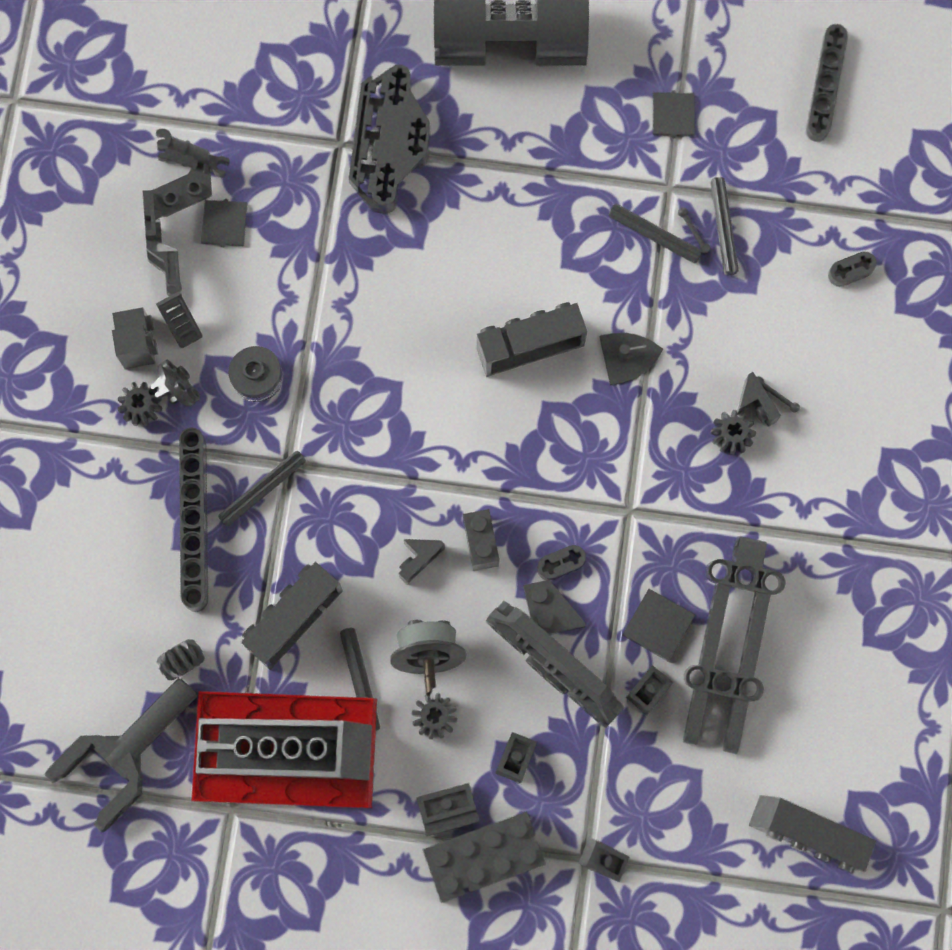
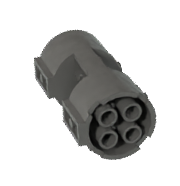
M434 0L435 66H485V41H535L536 66H587L589 0H536V4H531L530 0H517L516 4H506L504 0H492L491 4H486V0Z

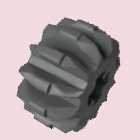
M143 381L140 388H138L135 382H132V390L129 391L127 388H123L122 391L126 396H120L117 399L122 404L118 407V411L124 414L123 419L126 422L132 420V424L138 426L140 420H142L144 426H148V418L151 417L153 420H157L158 417L154 412L162 411V406L158 404L162 401V398L155 397L157 390H153L151 387L148 388L146 382ZM139 400L141 403L144 402V406L141 408L139 405L136 406V402Z
M737 410L731 412V417L728 413L723 412L721 419L716 418L713 424L716 427L711 429V434L717 437L714 438L713 444L722 443L720 447L721 452H724L727 447L729 448L730 455H734L736 448L740 453H744L746 451L745 446H752L753 441L751 438L755 437L756 431L750 429L754 425L753 421H744L747 417L746 413H743L739 418L737 417ZM733 428L738 431L734 437L729 435Z
M187 639L161 654L156 662L162 675L167 680H175L203 663L205 657L200 646L193 639Z
M436 693L435 702H431L430 696L425 695L426 705L419 700L416 702V705L422 711L412 710L413 716L421 717L413 721V726L417 727L423 724L419 734L422 736L427 729L430 730V740L434 738V731H438L440 739H443V728L452 733L453 728L447 722L457 723V717L448 716L457 711L456 707L452 706L446 709L451 701L448 697L442 704L439 703L441 699L440 693ZM431 710H436V713L439 711L442 713L438 723H433V720L428 721L427 718L430 717Z

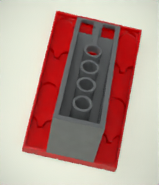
M198 691L191 801L372 808L377 699Z

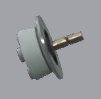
M412 620L408 622V626L402 628L397 633L399 649L391 655L390 663L395 669L402 672L424 674L426 695L430 696L432 689L436 687L435 673L447 671L462 664L466 659V651L460 645L455 644L456 630L450 625L449 621L423 622L422 620Z

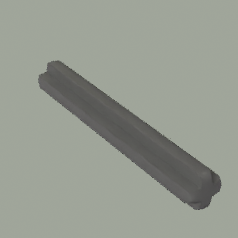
M715 177L711 180L710 184L724 274L735 275L739 269L725 179L723 177Z
M614 204L609 212L610 218L692 263H696L702 254L699 248L618 204Z
M299 451L292 453L221 512L218 516L220 521L225 526H230L306 462L304 456Z
M354 628L343 629L340 631V636L356 697L373 698L356 631ZM378 715L376 716V731L380 729Z

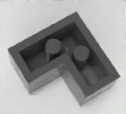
M143 307L112 313L115 330H112L115 354L124 369L156 364L154 355H158L156 340L153 339L150 332L154 330L152 316L147 315Z

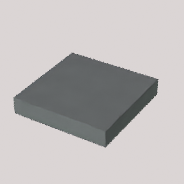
M648 589L622 636L669 662L695 614Z

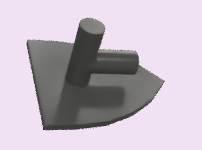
M611 333L599 336L610 385L638 378L656 363L663 351V348L652 340L637 334Z

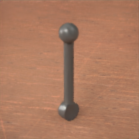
M684 207L680 208L678 215L684 218L699 243V249L702 251V254H708L710 246L703 242L687 215L688 210Z
M757 376L763 388L788 405L792 412L800 410L798 403H792L765 384L762 377Z

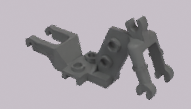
M158 129L156 136L164 139L157 141V150L165 151L158 154V160L162 162L172 160L182 164L184 167H191V170L185 176L153 190H142L147 259L149 263L165 274L167 295L171 296L178 291L181 294L182 290L178 249L162 243L161 222L159 218L168 217L212 197L210 171L215 176L224 178L225 171L218 169L217 166L219 164L229 166L230 160L224 156L217 157L211 155L207 149L191 144L188 140L183 141L171 136L167 129Z

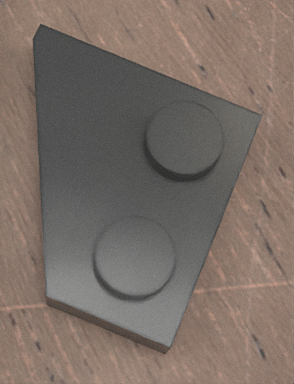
M550 580L523 585L530 618L549 635L586 626L583 619Z

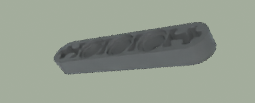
M840 24L830 25L823 37L806 126L808 138L815 142L823 141L831 129L848 38L846 28ZM833 33H837L839 38L836 47H831ZM829 54L836 56L838 63L835 65L827 64L825 56ZM828 77L833 81L834 85L831 88H825L821 85L820 80ZM819 100L826 101L829 104V109L826 111L819 110L816 107V102ZM818 118H823L821 122L822 131L816 133L815 126Z

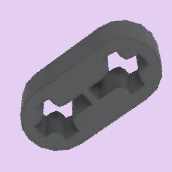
M864 251L839 260L831 266L828 272L829 281L833 285L841 287L868 277L876 267V258L870 252ZM861 259L863 262H869L867 270L864 266L855 268L859 265ZM838 268L841 272L849 269L844 279L841 276L835 275Z
M571 545L548 554L538 562V575L544 580L551 581L572 573L584 565L586 559L585 552L581 547ZM571 551L575 555L579 554L581 556L578 558V564H574L573 561L563 563V560L569 558V552ZM545 562H549L550 565L558 562L560 566L554 568V574L550 575L548 571H542L545 567Z

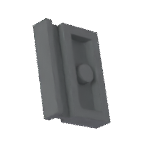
M469 783L416 797L427 837L480 822Z

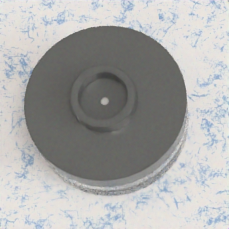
M251 346L239 351L231 360L228 369L232 386L237 394L247 401H266L276 395L283 384L284 374L278 358L272 351L261 346Z

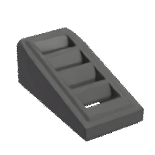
M179 291L156 303L180 348H184L203 337ZM178 304H180L179 307H177V308H175V309L169 311L168 313L166 312L167 310H169V309H171V308L177 306Z

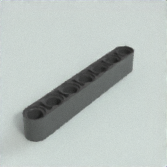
M190 427L183 430L179 438L180 596L182 603L187 609L199 612L205 609L208 604L207 446L200 430ZM198 437L199 443L196 446L188 447L186 445L188 439ZM193 462L200 464L196 472H187L189 464ZM190 489H200L198 497L194 499L187 498V493ZM199 514L200 520L197 524L189 525L187 523L190 515ZM192 540H199L201 543L196 551H189L187 548ZM192 566H199L201 568L200 574L195 578L188 577V570ZM193 592L201 593V599L197 604L188 603V597Z

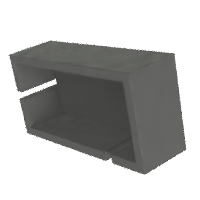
M569 302L559 304L555 307V310L549 312L540 310L523 320H520V318L511 319L502 328L488 326L481 329L480 333L477 334L476 349L485 375L488 377L584 347L587 329L578 303L570 305Z
M316 561L312 566L307 564L298 574L300 579L293 586L291 584L287 585L280 593L281 599L275 606L270 604L261 614L263 619L256 626L254 624L249 626L242 635L244 639L241 643L269 670L278 663L323 614L318 607L322 604L327 609L343 592L340 583Z
M527 812L423 849L441 903L464 895V888L468 887L469 891L472 892L546 865L538 841H531V837H534L535 833Z

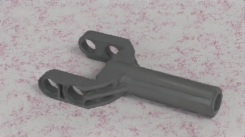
M178 678L122 736H80L47 769L44 775L52 783L67 777L94 749L125 780L130 781L98 813L94 826L101 833L105 832L142 795V752L197 697L196 692L182 678Z

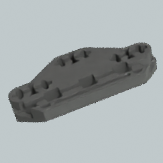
M401 64L389 67L387 71L374 80L370 76L361 83L349 172V183L372 212L389 214L396 208L399 184L413 169H420L427 163L430 144V122L411 92L410 71ZM398 78H401V89L399 92L400 102L397 106H395L397 93L396 82L398 81ZM381 84L380 94H384L385 99L371 97L372 93L376 94V86ZM373 112L378 113L376 127L381 128L380 132L367 131V126L371 127ZM417 128H421L419 152L417 156H413L416 144ZM369 145L373 146L372 161H377L376 165L363 164V160H367ZM387 172H390L388 180L389 184L387 188L388 198L385 202H383L381 200H383L384 196V176H386ZM365 178L369 179L368 194L372 195V199L360 188V184L364 183Z
M503 601L487 617L486 623L522 655L526 653L530 655L525 661L531 668L561 694H565L569 690L568 696L604 728H607L624 709V706L616 699L615 694L605 683L523 611Z

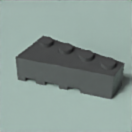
M760 795L748 825L767 833L766 836L779 842L784 840L791 843L790 847L804 853H806V850L815 853L814 858L823 862L830 863L832 860L839 863V869L854 874L855 870L866 871L876 844V840L780 797Z

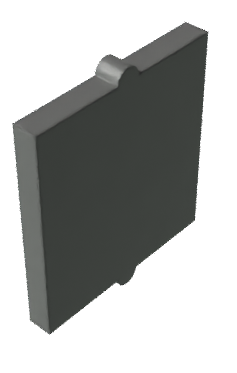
M675 90L671 93L653 92V136H671L672 138L676 136H695V93H676Z
M228 199L223 201L205 200L201 243L220 245L222 248L225 245L244 246L247 202L228 201Z

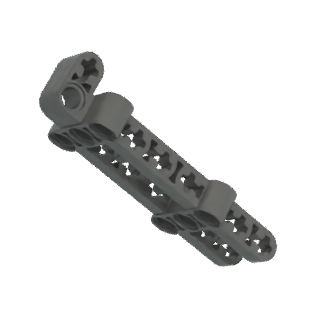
M739 536L735 540L732 561L716 559L711 561L706 567L705 574L707 579L715 583L699 663L698 665L688 667L684 672L685 684L692 688L693 692L683 743L697 746L708 694L713 693L733 698L723 751L737 754L749 701L759 700L763 695V684L759 679L754 678L765 620L770 596L781 593L786 583L784 576L780 572L762 568L767 546L765 541ZM715 564L723 565L726 570L725 576L722 579H717L712 574V568ZM743 569L748 570L752 575V580L748 585L742 584L738 579V575ZM769 575L775 576L778 580V587L773 591L769 590L765 585V580ZM730 587L754 592L738 674L714 669ZM694 670H700L704 675L703 682L699 685H693L690 681V674ZM725 675L730 680V686L727 690L720 691L717 688L716 682L720 676ZM752 681L756 684L757 691L753 696L748 697L744 694L743 687L747 682Z

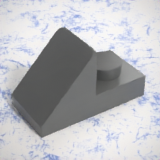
M751 372L744 382L737 415L755 405L756 408L754 410L758 419L761 422L765 421L769 427L778 421L781 414L754 372Z
M404 539L405 546L416 557L414 559L409 557L400 565L399 578L407 585L445 550V544L441 540Z
M652 665L627 695L626 699L648 715L673 682Z
M512 732L495 774L521 784L537 742Z
M589 837L579 864L620 882L629 856Z

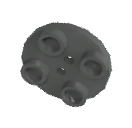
M168 359L159 364L158 372L160 377L151 385V389H159L155 393V397L160 399L166 395H173L169 399V403L176 404L180 402L189 407L201 398L199 392L189 383L190 375L183 366L177 368Z

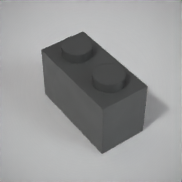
M489 509L463 514V523L473 571L499 566L500 560Z

